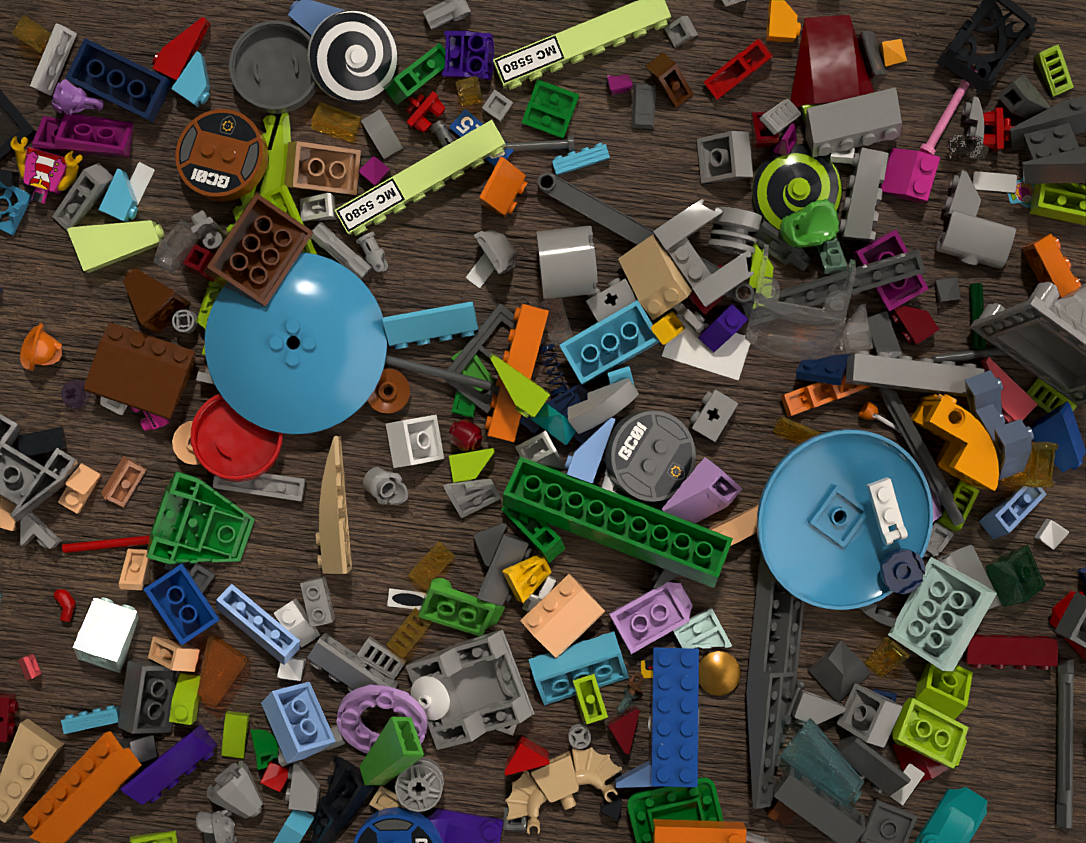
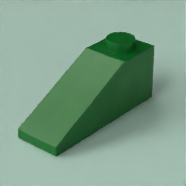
M438 43L383 87L396 105L444 69L445 49Z
M505 506L501 508V511L541 556L545 557L548 563L566 549L562 539L545 522Z

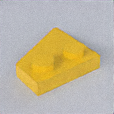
M536 555L508 567L502 572L517 601L524 603L552 571L545 557Z

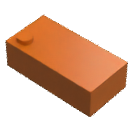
M653 819L652 843H746L747 829L743 822Z

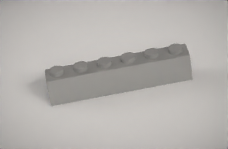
M855 351V354L847 356L845 383L966 397L965 379L984 373L985 369L976 368L977 365L975 364L955 366V362L942 361L941 364L934 363L933 359L927 358L914 361L910 356H899L897 359L891 358V354L878 353L877 356L869 355L868 351Z

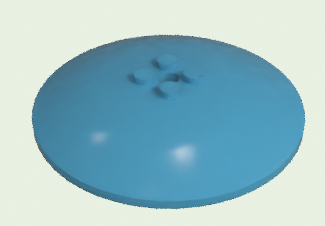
M300 253L265 307L224 286L211 308L205 330V355L208 369L216 388L225 401L248 421L262 428L287 434H306L333 427L352 416L363 406L375 390L381 378L387 355V336L382 320L383 315L369 288L352 271L326 257L310 253ZM292 336H296L300 340V345L295 350L290 349L287 344L288 339Z
M857 429L825 432L804 441L791 450L775 467L768 478L757 512L759 547L763 559L775 579L786 590L802 601L817 607L833 610L864 607L880 601L893 593L883 584L880 577V566L884 557L893 550L903 548L909 549L923 558L933 526L931 492L927 480L916 461L908 452L892 440L876 433ZM886 477L891 479L902 521L908 533V538L893 540V543L885 545L882 541L866 486ZM842 510L844 513L843 519L835 522L834 514ZM894 525L888 526L890 532L895 530Z

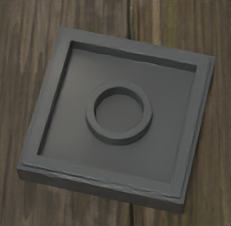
M875 798L865 822V831L859 840L863 843H908L918 816Z

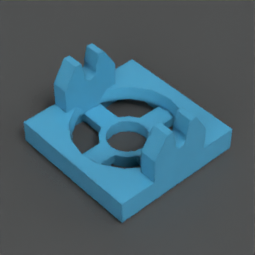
M0 182V188L6 189L4 195L0 196V200L6 199L9 203L6 211H0V219L3 214L10 212L9 220L0 222V229L14 235L32 199V194L14 185L6 187ZM13 193L18 198V202L14 206H12L10 200Z

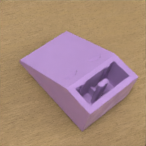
M704 457L661 510L695 524L728 507L742 488L724 471Z

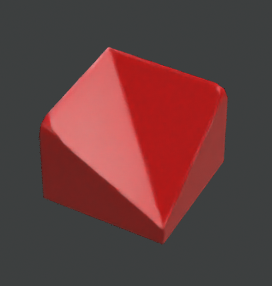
M272 759L260 783L281 792L288 779L289 767H282L279 762Z

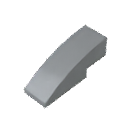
M626 378L589 392L588 400L568 407V421L578 434L592 429L626 407L639 395L638 390L630 379Z

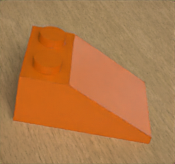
M500 157L479 197L481 205L503 217H506L507 213L511 215L517 205V202L514 201L517 194L522 195L528 184L525 182L526 175L508 160Z

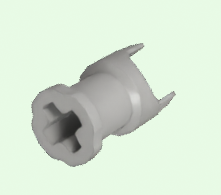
M374 232L365 234L357 239L356 243L361 245L366 254V261L372 265L374 270L377 272L386 271L388 263L385 259V252L382 248H379L374 238Z

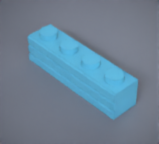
M599 143L591 149L586 147L578 153H575V151L567 154L568 156L563 158L562 156H557L552 161L556 176L609 160L610 156L606 144L602 145V143Z
M110 705L104 710L96 708L90 713L83 711L79 712V715L76 716L73 714L66 715L61 720L63 732L67 734L119 722L120 707Z

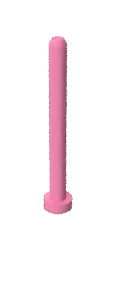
M964 79L961 81L927 143L922 144L919 148L921 152L931 155L935 154V145L970 86Z

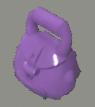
M64 79L61 83L58 82L51 106L59 113L64 112L67 115H72V113H78L84 109L101 111L104 103L101 99L87 97L85 91Z

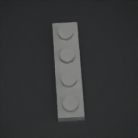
M264 473L249 481L230 482L214 476L212 488L303 501L306 479Z

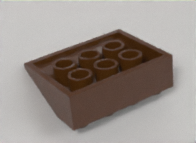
M256 193L203 270V273L221 285L265 307L314 232Z
M109 322L99 342L83 389L86 392L170 420L195 367V351Z

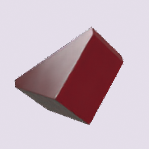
M752 112V148L775 147L779 143L778 133L774 135L760 120V117L766 112Z
M638 706L631 707L607 722L608 727L625 754H630L640 712Z

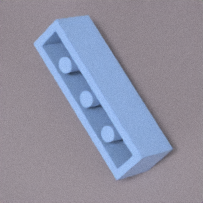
M233 584L216 599L217 610L283 665L300 649V640Z

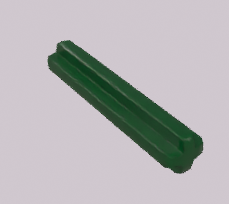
M982 283L970 284L971 325L974 320L979 319L984 311ZM972 330V348L984 349L986 347L985 338Z

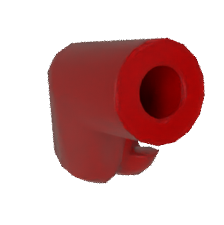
M57 589L53 596L63 608L60 620L71 622L76 602L67 590Z

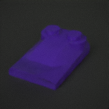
M437 808L432 815L427 817L438 830L443 843H500L503 819Z

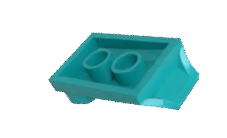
M967 787L960 789L948 788L914 843H969L987 814L988 800Z

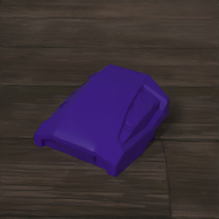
M444 31L446 48L445 66L442 76L446 78L490 80L494 65L493 35L491 33L470 31Z

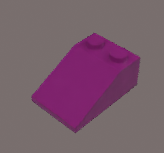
M890 230L851 252L860 267L906 253L908 250L897 230ZM919 274L873 289L886 309L891 311L929 288L922 275Z

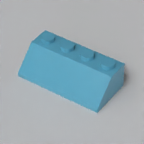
M637 300L561 343L559 346L583 387L660 343V341L651 330L653 325Z
M473 302L382 318L389 346H395V350L407 348L408 343L417 342V346L430 344V339L439 338V342L452 340V335L461 334V337L474 336V331L479 330Z
M614 632L602 634L599 637L571 645L558 658H555L551 653L529 659L534 681L544 705L575 696L573 680L595 674L598 687L629 678Z

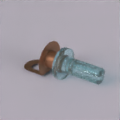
M635 673L628 682L630 685L629 689H624L626 695L617 707L619 712L623 713L632 698H638L636 695L638 691L643 692V690L638 688L644 679L641 673ZM635 676L640 678L637 684L633 682Z

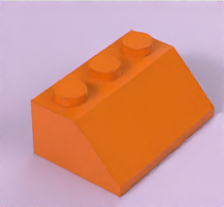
M1048 234L1021 249L1038 282H1050L1056 285L1060 293L1058 299L1081 287V283L1070 271L1071 264L1065 256L1063 257L1058 239L1055 236L1053 237L1052 234Z

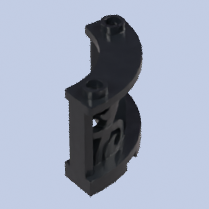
M982 0L970 17L972 21L969 19L965 21L955 34V38L946 46L936 61L939 66L943 68L946 65L977 89L976 93L978 95L984 89L988 91L996 82L994 77L1008 57L1024 38L1028 40L1036 31L1034 25L1038 19L1029 15L1011 0ZM996 1L1010 12L1003 16ZM1013 14L1025 23L1019 32L1012 30L1013 25L1018 22H1010L1007 25L1005 23V20ZM987 18L989 23L993 20L995 23L989 27H984L982 20ZM997 27V52L989 55L975 56L977 43L971 31L986 33ZM1007 38L1014 39L1007 47ZM966 42L971 45L970 55L967 54L969 49L966 50L963 47ZM996 61V63L991 68L988 63ZM972 63L975 64V72L972 69H970ZM979 69L985 71L983 78L978 75Z

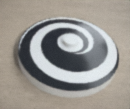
M345 10L328 16L316 27L308 46V65L313 79L326 94L340 101L357 103L371 100L385 90L383 87L393 79L396 73L398 50L395 39L389 28L379 18L368 12Z

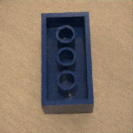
M84 38L65 77L70 83L151 123L154 122L172 85V82L166 77Z

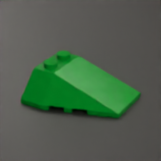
M176 471L164 491L150 532L146 557L167 564L241 561L255 519L199 478Z

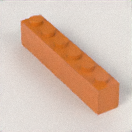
M521 303L520 308L516 307L513 316V320L516 321L515 329H510L507 342L511 343L509 351H504L502 360L531 380L549 311ZM498 374L496 386H499L498 394H493L490 407L493 408L491 417L487 416L484 429L488 430V436L514 442L521 414L516 411V405Z

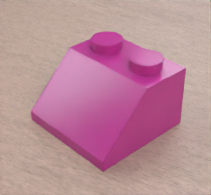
M891 148L884 182L880 186L882 193L920 204L927 202L940 157L921 151Z

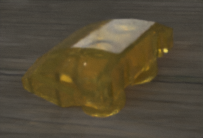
M1031 442L1032 450L1025 470L1003 479L1006 484L1027 487H1053L1052 474L1055 451L1058 449V444L1053 442Z

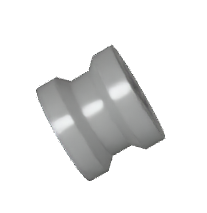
M584 724L573 725L568 732L569 742L577 749L587 747L591 741L589 728Z

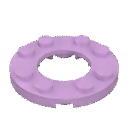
M370 684L348 693L339 705L337 726L341 735L350 745L368 754L380 734L372 732L365 727L361 721V713L368 707L374 708L375 705L383 709L392 708L401 717H412L420 744L425 738L428 724L425 711L405 691L388 686Z

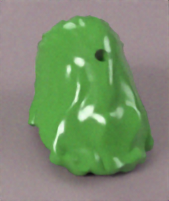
M828 199L816 200L803 209L783 217L780 224V234L783 241L795 248L817 246L835 238L836 233L839 231V220L834 204L830 203Z

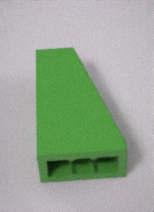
M412 717L390 718L359 766L365 785H386L424 756Z

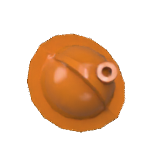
M43 323L35 326L28 333L21 347V365L29 371H33L35 364L42 366L52 365L59 361L62 356V344L43 331L45 326Z

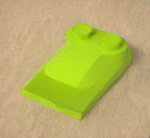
M908 698L904 705H902L903 707L892 730L894 742L900 746H906L950 769H954L955 766L959 765L969 727L914 698Z

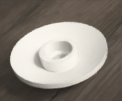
M431 676L420 677L413 683L410 695L422 706L427 719L438 720L445 716L450 706V699L445 686Z

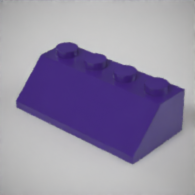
M200 724L121 788L122 792L142 805L147 801H150L152 804L162 796L161 790L165 787L171 789L180 781L178 779L180 775L185 773L187 776L197 768L195 763L201 759L205 762L214 755L213 749L217 746V743Z

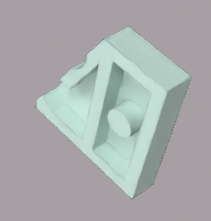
M711 607L689 618V622L673 630L682 648L701 647L703 649L711 647L728 648L732 646Z

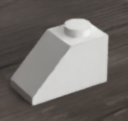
M297 598L274 612L280 624L300 640L301 648L320 636L316 627H310L307 613Z

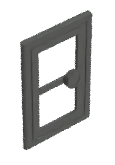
M499 303L447 370L460 374L478 350L489 357L491 353L482 345L501 321L511 329H515L516 321L513 320L514 314ZM543 337L541 339L540 346L545 341ZM444 379L486 413L491 409L490 404L493 394L497 395L499 386H496L495 382L492 390H489L484 396L473 386Z

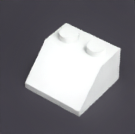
M437 415L386 423L393 468L444 459Z

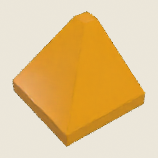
M901 39L885 41L879 45L885 67L907 61Z

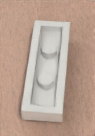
M55 24L30 84L31 87L47 95H52L77 33L60 24Z

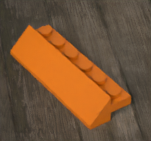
M111 731L104 733L24 815L23 819L33 832L30 838L40 843H66L142 766L130 748L123 749Z

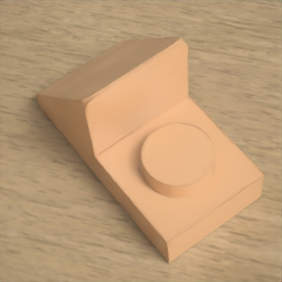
M81 463L65 482L67 487L58 503L77 514L80 513L102 474Z
M127 550L119 580L120 589L143 590L144 584H149L150 559L146 557L147 550Z

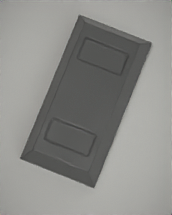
M633 83L632 128L654 129L656 84Z

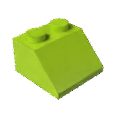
M928 661L918 681L914 699L955 720L968 705L973 672L956 665L954 671H942Z

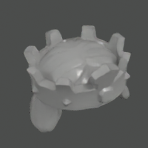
M224 809L213 812V814L203 811L198 812L196 826L204 833L205 843L237 842L236 836H234L235 824L229 818L232 815L231 811Z

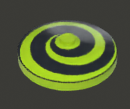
M794 145L787 156L773 152L761 163L752 183V199L757 213L762 216L763 221H766L778 231H780L783 217L803 209L811 202L828 199L830 203L834 204V209L837 212L842 200V180L837 167L833 162H830L828 156L812 157L809 146Z

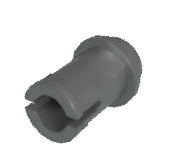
M439 120L430 126L432 129L431 133H434L442 147L448 145L445 139L448 140L449 144L455 140L448 131L446 122L443 123L442 120Z

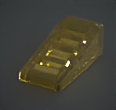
M474 76L455 82L462 106L482 102L483 98L478 77Z
M416 607L386 644L402 658L406 657L432 623V621L418 617L419 610ZM415 616L424 623V626L421 627L412 618ZM410 624L419 632L415 634L406 626ZM401 632H405L413 640L410 642L403 635H401ZM398 639L407 646L406 649L396 643L395 640Z

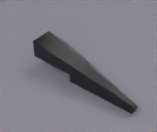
M336 756L333 762L336 763L333 775L328 776L327 782L330 784L326 796L321 797L311 828L314 832L311 841L307 843H332L376 787L375 785H365L360 768L342 757Z

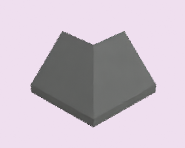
M841 639L808 668V671L838 703L852 691L855 683L860 684L871 673Z

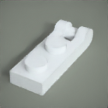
M886 477L867 484L883 543L889 545L893 543V540L908 538L891 479ZM894 525L895 530L890 532L888 526Z

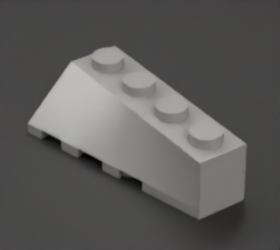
M861 148L857 153H854L853 164H851V166H854L853 175H849L847 188L850 189L849 196L845 197L842 210H845L844 219L840 220L838 232L841 233L840 239L864 244L875 240L876 232H873L872 228L878 222L879 216L875 206L879 205L882 197V189L878 187L879 184L884 182L888 153L867 148Z

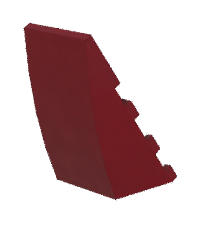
M850 15L804 18L790 99L797 109H800L802 105H823L874 93Z

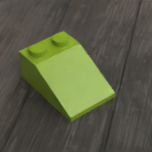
M491 353L489 357L515 403L516 411L526 418L529 414L535 417L550 394Z

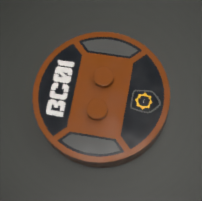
M229 109L211 110L193 119L181 133L175 152L176 166L182 180L201 197L217 202L232 201L245 196L258 185L267 168L268 147L262 132L245 115Z

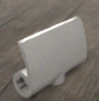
M953 210L946 233L942 232L938 238L936 250L958 257L961 261L971 265L980 263L1002 269L1009 256L1016 229Z
M967 545L936 559L995 591L973 545ZM997 594L989 609L1001 605Z

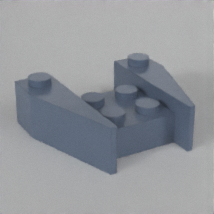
M991 370L965 379L969 411L988 432L996 450L999 467L998 480L1023 472L1032 450L1031 440L1034 439L1031 428L1029 426L1026 427L1021 419L1005 424L1001 406L1003 385L998 377L995 378Z

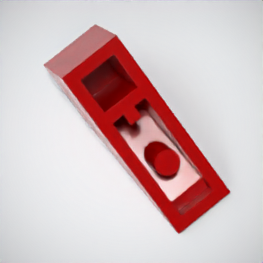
M201 17L166 44L160 53L157 52L152 62L154 65L153 69L157 73L177 81L196 51H198L210 26V22L206 18Z

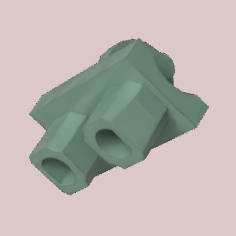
M836 237L816 246L824 274L833 275L839 271L847 270V264Z

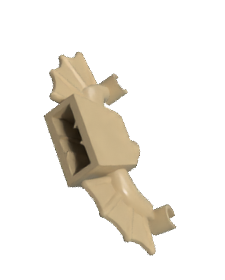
M592 747L586 750L572 748L573 760L570 751L550 759L549 765L531 769V774L528 770L523 771L522 776L512 782L511 795L505 800L509 807L506 819L512 820L529 816L527 833L530 834L531 826H536L537 834H539L540 821L537 817L539 816L540 805L546 800L552 803L560 799L564 810L570 809L576 805L572 794L579 791V785L591 784L598 790L601 789L606 801L612 802L607 794L609 792L618 794L612 785H605L604 783L620 772L622 767L615 765L611 761L609 754H599Z

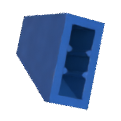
M1066 401L1036 420L1030 427L1035 443L1062 473L1070 468L1072 470L1078 468L1083 463L1082 458L1086 453L1071 405Z

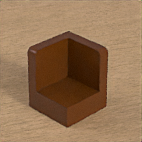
M775 797L771 801V806L765 810L767 816L774 821L778 820L784 826H788L797 814Z

